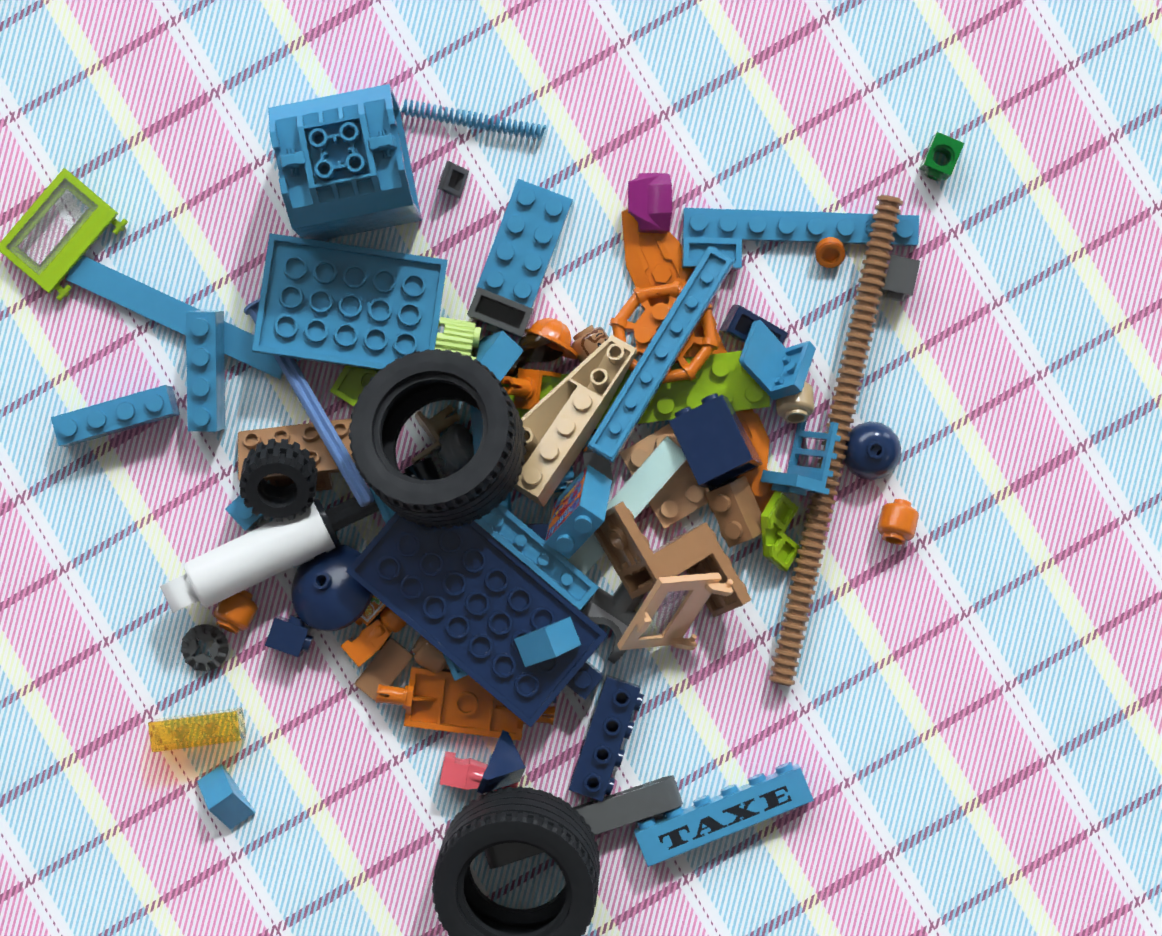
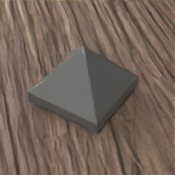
M447 161L440 176L438 189L456 198H461L469 170Z

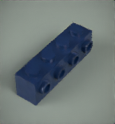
M606 674L568 790L599 801H603L605 794L610 796L615 783V778H612L611 774L614 766L620 767L625 753L624 750L620 749L623 739L630 738L634 727V722H631L630 718L633 710L639 711L644 694L639 693L641 689L639 685Z

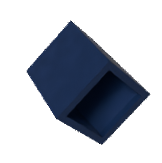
M717 393L702 399V405L694 409L686 407L674 414L676 418L669 421L698 485L709 490L763 464L729 399L723 394L718 396Z

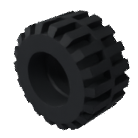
M269 439L267 445L263 442L257 444L256 450L251 449L248 452V456L244 459L239 487L241 498H245V506L247 508L253 507V514L256 516L262 514L264 515L263 519L270 521V517L276 518V522H283L285 517L290 521L295 519L296 513L300 516L304 514L306 507L310 508L312 505L313 497H315L318 470L315 468L316 461L314 457L309 458L310 452L306 448L301 450L299 443L294 441L293 445L288 444V439H281V442ZM270 474H283L291 478L294 483L278 487L269 484L264 477Z

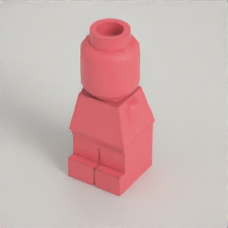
M445 751L439 784L464 790L478 789L488 764L472 758H456V753ZM518 782L502 787V789L507 787L517 788Z

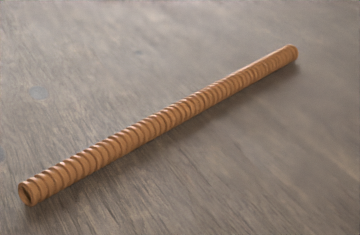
M880 195L876 199L879 204L875 205L874 208L877 213L873 214L872 217L875 220L870 226L873 231L868 235L871 239L867 242L866 246L869 248L864 252V255L867 257L866 260L862 261V264L865 266L864 269L860 270V273L863 275L862 278L858 279V282L861 284L860 287L856 288V291L859 293L858 296L854 297L856 305L852 306L854 314L850 315L852 323L848 324L850 332L846 333L848 341L844 342L846 350L842 351L844 359L840 360L842 368L838 369L840 377L836 378L838 386L834 387V391H836V395L832 396L834 404L830 405V409H832L831 414H828L830 421L825 425V427H828V430L824 433H828L830 422L839 423L837 435L841 436L840 442H835L833 453L837 454L836 460L831 459L829 468L830 471H834L833 477H827L825 486L830 491L829 495L813 493V495L809 496V499L812 501L811 504L807 505V508L810 510L809 513L805 514V517L808 519L807 522L803 523V526L806 528L805 531L801 532V535L804 537L803 540L799 541L801 549L797 550L799 558L795 559L797 567H793L795 576H791L793 585H789L791 594H787L789 603H785L787 612H783L785 621H781L783 630H779L781 639H777L779 648H775L777 656L773 657L775 665L771 666L773 674L769 675L771 682L785 686L795 685L793 676H797L795 667H799L797 658H801L799 649H803L801 640H805L803 631H807L805 622H809L807 614L811 613V608H809V605L813 604L811 596L815 595L816 592L813 590V587L817 586L818 583L815 581V578L819 577L820 574L817 572V569L821 568L822 565L819 563V560L823 559L824 556L821 554V551L825 550L826 547L823 545L824 541H827L828 538L825 534L830 530L827 525L832 521L829 516L830 513L833 514L834 512L831 507L832 504L835 505L836 503L833 498L834 495L837 496L838 494L835 489L836 486L839 487L840 485L837 482L838 477L841 478L842 473H839L840 468H844V464L841 463L842 459H846V455L843 454L844 450H848V446L845 445L846 441H850V437L847 436L848 432H852L850 423H854L852 414H856V410H854V405H858L856 396H860L858 388L862 387L860 379L864 378L862 370L866 369L867 366L864 364V361L868 360L869 357L866 355V352L870 351L871 348L868 346V343L872 342L873 339L870 337V334L874 333L875 330L872 328V325L876 324L877 320L874 317L879 312L876 308L881 304V301L878 299L883 295V292L880 290L881 287L885 286V283L882 281L883 278L887 277V274L884 272L885 269L889 268V265L886 263L887 260L891 259L889 251L893 250L891 242L895 241L893 233L897 232L895 224L899 223L897 215L901 214L899 206L903 205V201L894 196ZM826 440L821 443V445H824L821 451H825ZM823 458L817 461V463H820L819 468H821Z

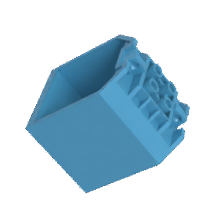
M390 84L268 108L269 133L280 175L281 194L291 227L301 238L322 241L422 221L400 106Z

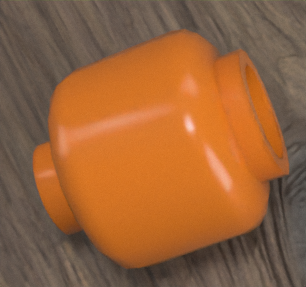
M895 499L893 503H887L882 506L877 530L882 535L884 541L903 545L906 541L914 538L919 513L911 507V502L904 499Z
M243 590L218 602L213 613L214 617L218 620L216 624L234 634L247 630L258 610L256 603L251 600L253 595Z

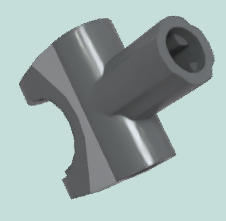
M622 582L613 596L599 587L582 611L595 624H604L613 630L615 634L614 648L607 659L613 664L627 651H620L617 643L636 615L635 609L646 594L644 593L632 599Z

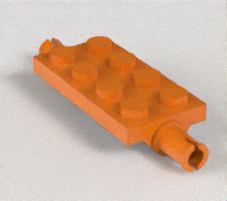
M412 666L409 684L405 685V688L378 685L377 693L379 694L376 697V703L402 705V708L405 709L404 726L499 738L502 730H505L509 733L512 740H522L523 725L526 723L469 675L454 681L451 672L448 670H442L435 674L424 667ZM549 706L536 722L553 725L555 706Z

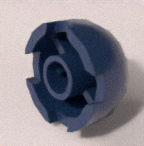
M869 421L858 424L852 429V432H848L847 437H850V441H846L845 446H848V450H844L843 455H846L844 462L852 474L861 479L876 480L886 477L895 470L901 457V445L898 436L890 427L880 422Z

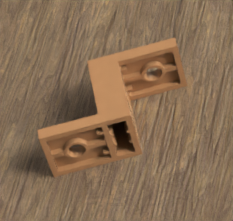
M622 501L606 510L605 521L594 532L632 599L651 591L659 577L677 576L686 570L688 575L719 572L722 578L719 583H726L728 579L733 580L731 586L733 593L731 595L723 596L712 593L705 603L713 618L751 601L745 584L739 579L732 567L730 558L722 550L717 541L716 534L710 529L707 522L675 537L652 551L648 539L641 533L635 523L632 512Z

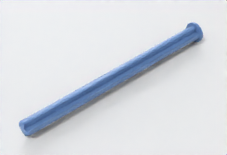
M260 299L253 301L244 308V313L250 315L255 324ZM273 355L359 505L364 507L374 501L373 494L359 474L360 472L357 470L355 463L295 359Z

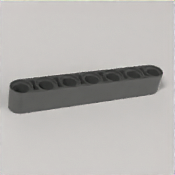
M670 775L611 794L610 796H605L603 801L593 800L572 808L579 811L580 816L584 817L585 823L591 827V832L597 835L675 809L683 805L674 775ZM503 843L484 850L489 868L494 869L543 853V851L523 843Z

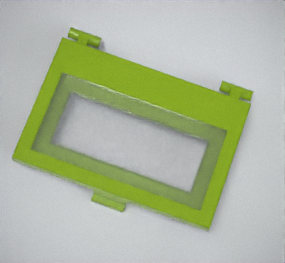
M63 168L0 242V252L48 293L51 294L54 289L57 290L59 295L56 298L61 301L70 294L69 291L72 289L68 284L65 288L59 284L111 223L116 227L112 232L118 235L120 231H124L128 221L123 218L119 222L116 219V216L119 214L71 172Z

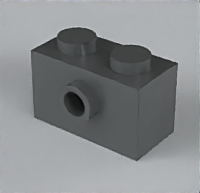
M478 287L467 315L469 318L487 324L485 330L497 333L504 331L522 338L529 327L534 309Z

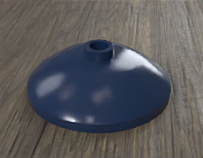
M341 544V546L327 553H321L315 556L314 559L299 566L293 579L291 598L295 612L304 623L320 631H337L350 626L363 615L371 602L373 594L346 572L361 554L359 551ZM326 578V583L321 586L322 581Z

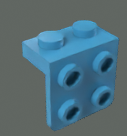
M757 320L752 323L739 362L773 400L802 392L816 348L810 341L786 348L761 320Z

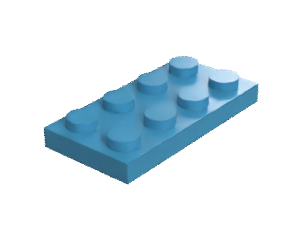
M518 178L476 289L480 287L532 308L573 199Z

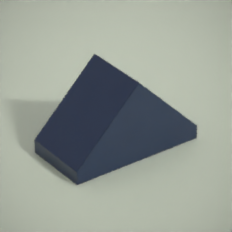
M502 730L477 789V792L480 794L520 782L526 767L509 733L505 730Z

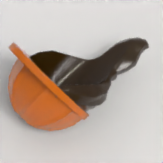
M543 318L535 322L530 329H526V335L520 339L518 345L524 351L505 376L515 377L518 374V368H522L528 362H551L560 356L576 359L578 353L571 347V334L568 327L561 321L553 318Z

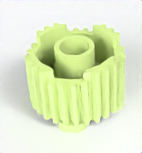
M440 317L439 324L444 327V332L437 333L435 349L457 351L463 356L468 355L473 360L476 359V357L472 356L473 348H479L481 328L476 327V322Z

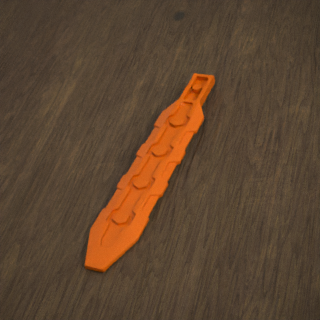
M628 209L622 211L626 268L635 288L639 287L641 289L671 284L674 281L680 282V285L684 287L693 270L692 268H682V246L680 242L670 232L667 234L638 232V222L628 213ZM669 296L648 299L650 306H654L657 303L668 304ZM713 317L716 338L720 344L719 348L714 350L712 354L727 353L716 329L717 323ZM701 320L694 330L695 337H704ZM693 346L685 358L695 357L701 348ZM753 409L735 411L763 463L736 477V479L746 476L762 513L774 493L771 490L772 484L761 482L763 470L768 471L770 439L758 413H755Z

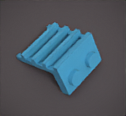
M806 421L798 423L787 473L763 470L761 482L772 484L771 490L782 493L806 496L807 492L829 495L830 489L825 488L827 477H833L834 471H830L829 468L831 459L836 460L837 454L833 453L835 442H840L841 436L837 435L839 423L830 422L828 433L805 431ZM803 438L826 440L825 451L801 448ZM799 455L823 458L821 468L797 466Z

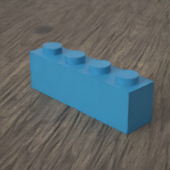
M224 311L186 312L188 431L218 432L226 428Z
M162 385L53 416L51 421L58 446L69 447L178 416L180 412L173 387Z

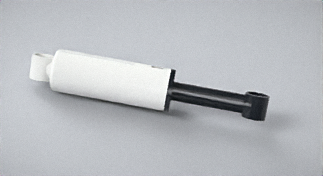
M431 457L404 469L405 473H402L419 480L441 479ZM354 496L324 510L319 498L313 500L310 508L306 507L304 514L300 516L296 513L293 520L289 521L285 517L283 522H276V518H274L272 522L184 563L186 574L161 585L160 588L172 613L198 601L206 609L293 566L296 568L314 559L315 556L321 553H327L341 546L335 532L378 512V506L374 500L367 506L361 507Z

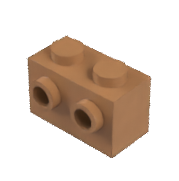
M746 476L724 483L705 493L708 498L709 508L714 513L720 526L721 536L726 540L729 548L762 534V513Z

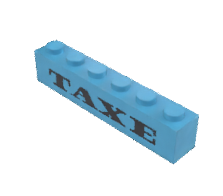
M792 762L782 764L775 768L776 772L768 776H765L764 773L754 775L747 779L748 784L737 787V784L729 785L721 789V794L710 798L709 795H705L695 799L693 806L685 809L679 806L666 811V816L658 820L650 817L638 823L639 827L634 829V833L647 866H652L814 801L801 767L798 764L792 765Z

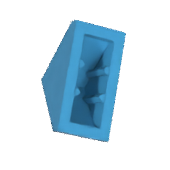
M504 331L485 336L480 340L476 360L481 365L488 367L490 372L492 371L501 382L524 350Z
M571 617L514 639L525 667L557 657L581 645Z
M223 764L197 781L208 810L230 830L255 813V810Z

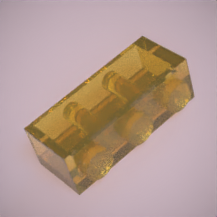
M243 707L159 718L148 723L152 752L241 741L246 737Z

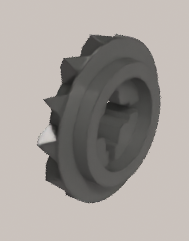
M210 624L197 625L191 628L182 638L181 653L185 663L189 664L194 670L206 672L214 670L222 665L228 655V640L225 634L216 626ZM200 640L203 643L215 641L209 648L211 657L205 653L195 655L200 648L198 644Z

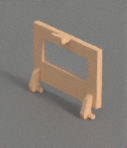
M719 572L659 577L617 643L619 650L668 645L679 649L694 650L697 647L695 642L697 636L695 634H692L690 638H683V636L712 593L729 596L733 593L731 587L733 580L728 579L726 583H719L722 579Z

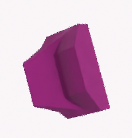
M639 173L638 178L628 181V213L638 222V232L667 234L670 231L672 183L669 174Z

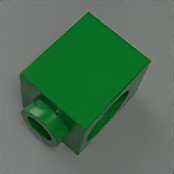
M936 132L931 138L919 169L925 172L924 175L934 181L947 180L953 172L964 143ZM935 152H941L946 156L947 164L945 166L936 164L933 157Z

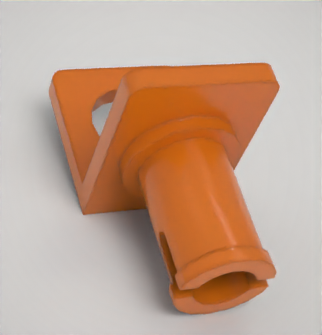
M518 368L517 378L504 376L501 383L509 385V387L504 388L508 395L515 396L514 405L516 408L531 410L540 401L542 376L561 378L562 373Z

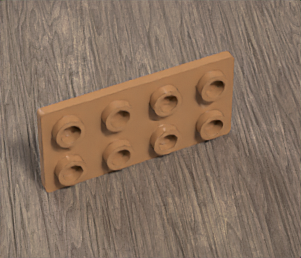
M352 419L330 421L352 458L351 454L353 452L350 450L351 440L349 439V425ZM313 423L238 432L239 482L244 459L247 458L248 452L251 449L256 450L257 444L261 442L267 445L269 439H275L276 442H281V439H288V444L293 445L295 441L300 444L301 450L306 448L310 452L309 458L314 457L316 461L315 468L318 470L316 491L333 489L331 473H337L340 470ZM270 474L264 477L266 481L269 480L271 485L278 487L294 483L291 478L283 474Z

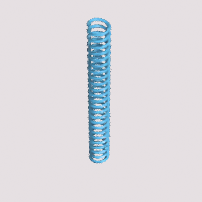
M407 98L401 111L406 116L410 114L411 117H414L416 114L417 118L421 117V115L423 119L428 117L429 121L433 118L435 122L439 119L442 123L445 119L446 124L451 121L452 125L455 122L458 126L462 123L463 127L468 124L469 128L474 124L475 129L480 127L483 130L485 127L486 131H489L491 128L492 132H495L497 128L498 134L503 130L504 135L508 132L511 136L514 132L516 137L520 133L521 138H523L526 133L527 139L530 136L533 140L537 137L538 141L542 139L546 129V125H543L540 134L541 125L538 124L534 134V122L529 130V122L527 121L523 130V121L521 120L517 130V119L514 120L511 129V118L508 119L505 129L506 118L502 119L500 126V117L498 116L494 125V115L491 116L488 125V114L485 115L482 125L483 114L482 112L479 114L477 121L476 111L473 114L472 121L471 111H468L465 121V110H462L459 120V108L456 110L453 120V107L448 117V107H445L442 116V105H440L436 116V104L433 105L430 115V103H428L424 115L425 103L422 102L419 112V101H417L413 112V100H411L407 111Z

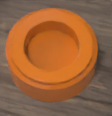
M834 237L820 240L815 248L817 262L825 268L839 266L845 259L843 243Z

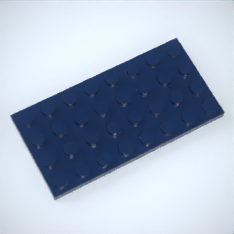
M395 513L346 570L350 576L529 727L534 725L608 636L605 631L474 520L470 524L466 523L459 527L455 525L452 528L442 527L440 529L435 526L431 528L426 527L424 524L421 526L417 525L415 522L407 521L404 517L402 518ZM571 617L581 645L557 657L525 667L514 639Z

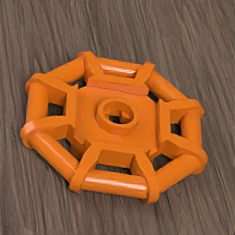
M674 281L671 284L641 289L636 287L633 289L634 293L615 318H611L609 325L612 327L613 336L626 342L625 332H634L636 347L634 348L637 349V353L628 368L630 371H633L638 363L635 358L643 355L684 288L680 285V282ZM669 296L668 304L657 303L654 306H650L648 299ZM711 303L701 318L704 337H695L693 331L675 361L681 369L670 370L662 384L688 379L693 381L696 379L695 375L712 352L719 348L720 343L716 338L712 315L714 307ZM640 304L644 312L636 323L627 321ZM693 346L701 348L690 363L685 360Z

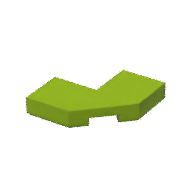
M774 491L761 514L763 556L779 570L787 572L797 555V550L801 547L784 532L799 507L782 492Z

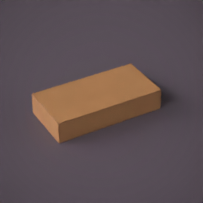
M391 637L354 685L376 702V697L379 694L377 693L378 685L390 686L414 655Z

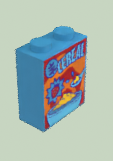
M587 465L554 501L545 544L570 559L605 521L612 480L590 465Z

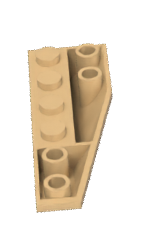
M611 335L521 418L527 444L525 445V463L522 465V473L518 476V482L514 485V489L542 507L546 505L606 411L637 353L636 348Z

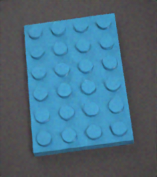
M270 233L252 352L382 370L387 364L416 351L423 352L428 349L435 350L448 260Z

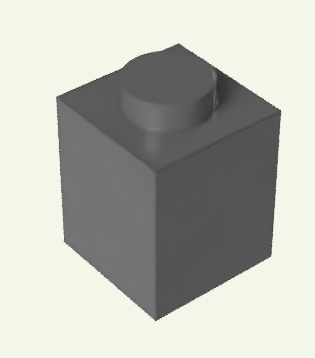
M891 254V259L887 260L886 263L889 265V268L885 269L884 272L887 274V277L883 278L882 281L885 283V286L881 287L880 291L887 294V299L903 302L904 298L913 296L920 261Z

